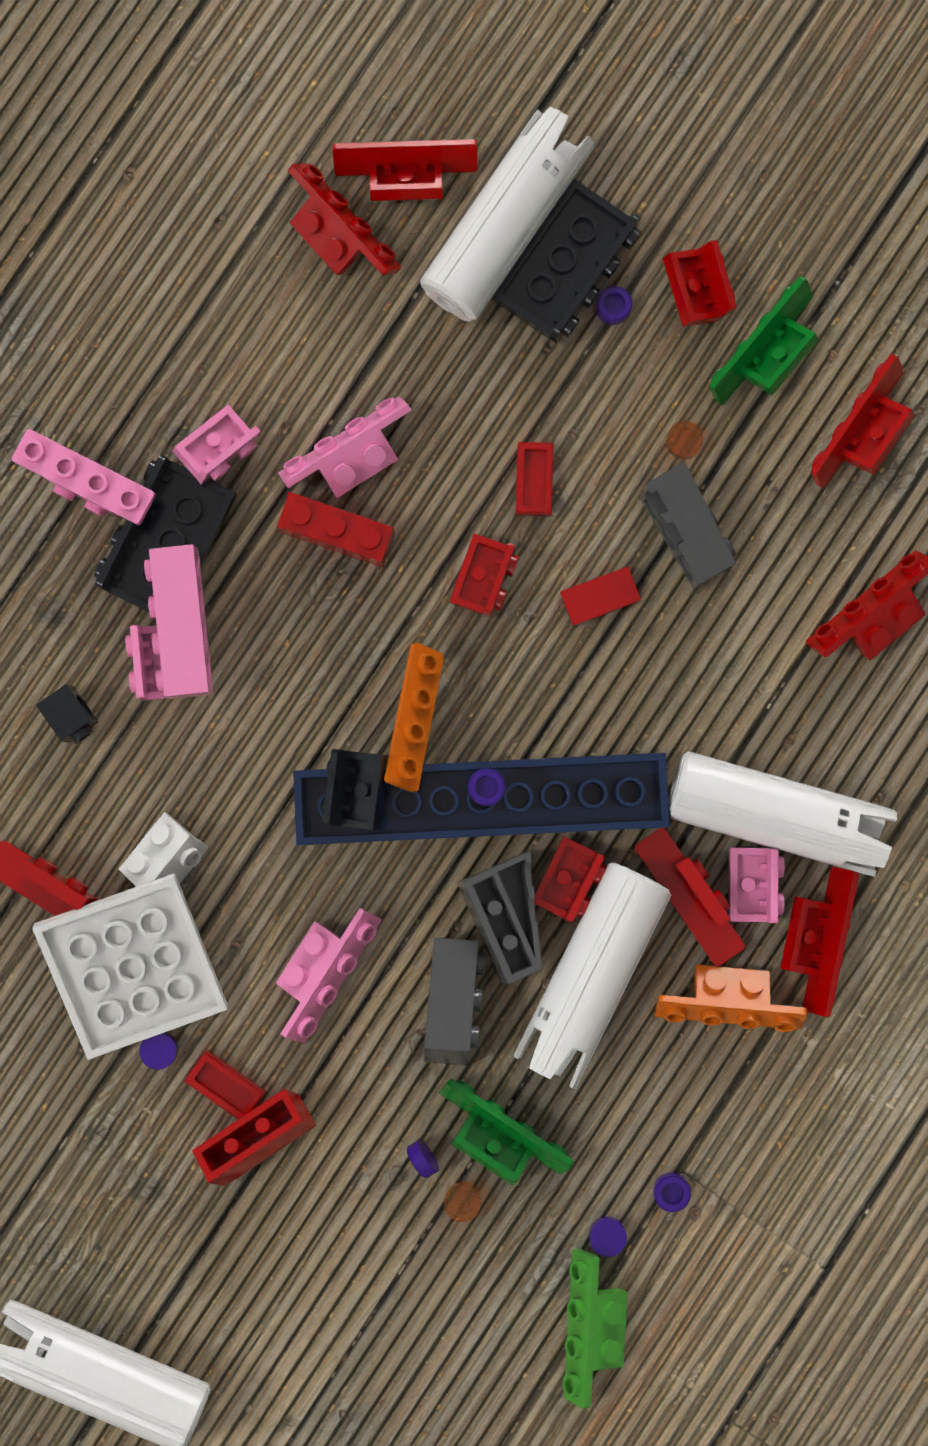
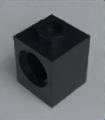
M65 684L36 705L62 742L69 743L73 740L77 744L93 733L91 727L99 722L76 688Z

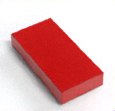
M517 443L515 516H552L554 443Z
M628 566L560 591L572 627L641 601Z
M209 1050L203 1053L184 1081L237 1119L255 1109L267 1092Z

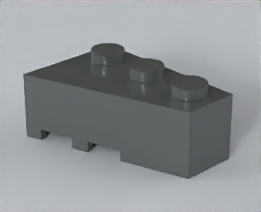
M685 461L645 484L639 498L693 589L703 585L736 564L734 559L736 551L727 537L723 538L717 526V519L710 507L707 506Z
M530 851L516 855L457 882L499 980L502 984L507 985L542 970L538 922H536L535 892L534 886H532Z
M434 937L424 1062L468 1066L470 1048L477 1049L479 1026H472L473 1011L480 1012L482 989H475L476 975H483L485 953H478L479 941Z

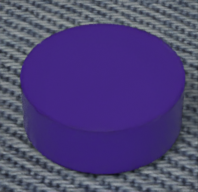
M610 286L601 291L596 302V313L604 323L618 325L629 317L632 310V298L624 288Z
M490 768L476 771L468 783V791L471 798L483 806H490L499 802L504 796L506 789L502 775Z
M167 1032L143 1040L140 1045V1058L151 1069H164L176 1059L178 1044L175 1038Z
M418 1139L407 1147V1155L416 1171L422 1177L429 1178L439 1171V1165L435 1156L422 1140Z
M668 1172L659 1176L655 1181L653 1196L658 1206L663 1210L678 1212L688 1205L691 1198V1189L683 1176L674 1172Z
M613 1217L597 1219L589 1231L591 1246L601 1256L613 1257L625 1248L627 1242L626 1231L622 1223Z

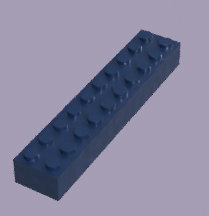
M666 753L423 764L418 791L409 792L386 783L380 831L323 824L322 802L326 796L328 781L326 769L293 771L296 845L670 827ZM484 768L494 769L499 772L504 778L506 785L502 799L490 806L476 803L468 791V783L471 776L476 771Z

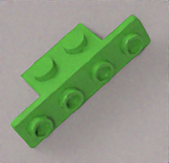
M573 1249L572 1263L569 1268L571 1280L570 1298L567 1304L568 1332L565 1341L566 1366L563 1390L566 1400L582 1409L591 1407L593 1371L624 1367L628 1292L620 1288L598 1290L599 1257L582 1249Z

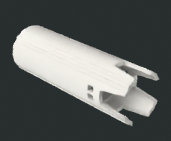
M549 107L542 114L537 109L420 279L421 286L427 296L445 311L454 314L461 320L471 322L479 318L594 149V142L590 136H587L579 146L564 140L553 150L569 117L560 110Z
M690 751L683 754L678 763L668 797L669 819L874 877L876 874L875 867L884 868L892 850L891 846L878 841L885 826V821H897V812L894 809Z
M615 862L607 865L606 871L594 891L587 910L581 918L513 1055L514 1058H522L537 1030H540L542 1032L529 1068L551 1080L554 1074L561 1076L577 1050L583 1052L569 1085L572 1089H577L672 896L669 889L623 865L621 866Z
M9 1300L2 1310V1314L7 1316L4 1326L29 1342L25 1350L0 1344L1 1377L157 1445L187 1446L190 1443L211 1391L209 1383L20 1302ZM44 1351H47L45 1357H42Z

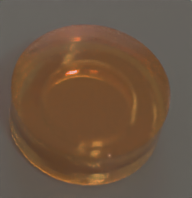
M682 421L673 425L666 437L668 451L678 459L694 457L703 445L701 429L689 421Z
M458 1182L449 1187L444 1197V1208L450 1218L458 1222H467L475 1218L480 1211L481 1197L476 1187L467 1182Z

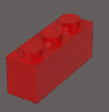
M292 492L288 493L277 525L283 534L382 568L385 566L395 537L394 527Z
M283 1089L193 1149L192 1152L208 1183L225 1187L317 1125L300 1094Z

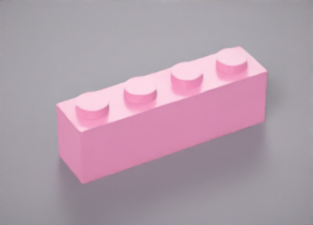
M193 544L149 549L150 559L144 561V569L147 582L152 581L153 596L148 597V608L150 617L156 618L157 632L152 633L153 651L155 655L160 654L161 669H156L158 691H163L164 697L169 699L212 695L214 691L199 549Z

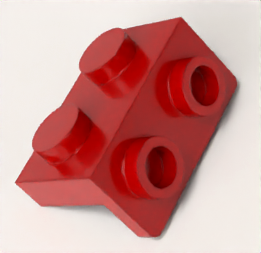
M717 240L709 241L699 249L670 252L662 258L683 327L719 321L736 309L734 291L731 288L724 265V258L720 252Z
M474 533L449 603L487 617H491L493 609L500 611L507 590L501 589L505 575L513 576L519 556L513 554L515 545L509 542L506 545Z
M563 836L535 892L534 904L571 923L575 916L581 919L591 900L586 897L591 884L593 883L598 886L606 871L607 865L602 863L605 856Z

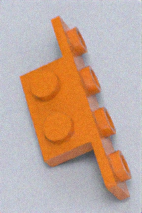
M418 642L410 646L384 776L386 783L409 792L419 790L444 660L442 653Z
M696 964L694 970V998L660 995L655 1007V1017L664 1018L669 1022L693 1020L701 1021L709 1026L727 1023L738 1024L739 1027L745 1029H754L762 1026L773 1027L780 1032H792L801 1029L807 1017V1008L770 1005V971Z

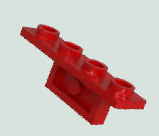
M477 140L334 143L332 145L336 176L370 175V201L443 199L442 173L476 172L478 170Z
M309 163L292 164L288 172L306 190L310 197L289 223L336 275L344 274L361 253L366 256L382 275L398 273L402 267L395 260L396 255L393 250L386 244L380 243L372 235L370 225L364 219L352 213L347 207L348 202L344 196L332 190L323 181L324 175L322 172Z
M890 354L886 362L881 363L876 368L871 384L865 392L860 393L856 397L851 413L844 422H840L833 432L832 440L825 451H821L815 457L812 463L811 474L817 486L824 489L843 461L875 475L914 418L912 409L887 398L903 374L899 356Z
M914 551L903 557L898 565L885 576L875 580L868 590L857 599L847 603L843 610L829 622L819 626L815 633L806 640L808 646L822 656L828 657L848 639L852 638L862 656L871 661L926 615L911 588L928 574V556L919 551Z
M658 828L634 845V850L656 882L669 889L672 895L669 901L714 966H721L745 949V944L729 922L731 918L726 910L731 908L729 903L718 889L712 892L705 882L709 875L698 859L691 861L689 857L684 856L665 828Z
M0 842V882L50 914L56 916L73 909L78 910L84 905L99 900L87 892L89 887L72 876L69 879L61 876L56 872L58 867L45 858L39 856L36 860L10 842Z
M831 867L824 902L795 896L780 969L809 975L802 1007L807 1008V1012L823 1017L831 1016L832 1007L835 1002V993L840 968L843 963L847 933L850 928V918L858 888L859 872Z

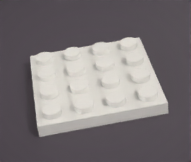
M175 873L84 905L81 909H73L34 923L32 927L88 1060L227 1010L228 1004Z

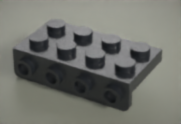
M573 179L502 282L492 300L557 344L563 335L568 338L580 321L576 316L581 308L585 306L589 309L599 295L600 289L597 286L604 276L610 279L621 263V260L617 258L624 247L630 250L638 240L642 232L638 229L641 218L636 214L631 218L579 181Z
M160 455L157 461L152 460L144 473V480H146L144 487L152 490L156 496L142 523L136 525L126 520L124 526L119 525L116 528L111 539L113 548L107 559L102 558L94 573V577L97 578L95 583L97 587L149 612L148 597L153 596L152 581L147 582L144 569V561L150 559L149 549L193 544L199 549L200 566L202 567L237 497L236 492L209 479L200 484L187 468L170 461L164 455Z

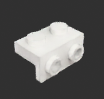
M164 812L120 866L119 870L136 887L174 873L180 884L191 869L200 862L208 846L189 833L171 815Z

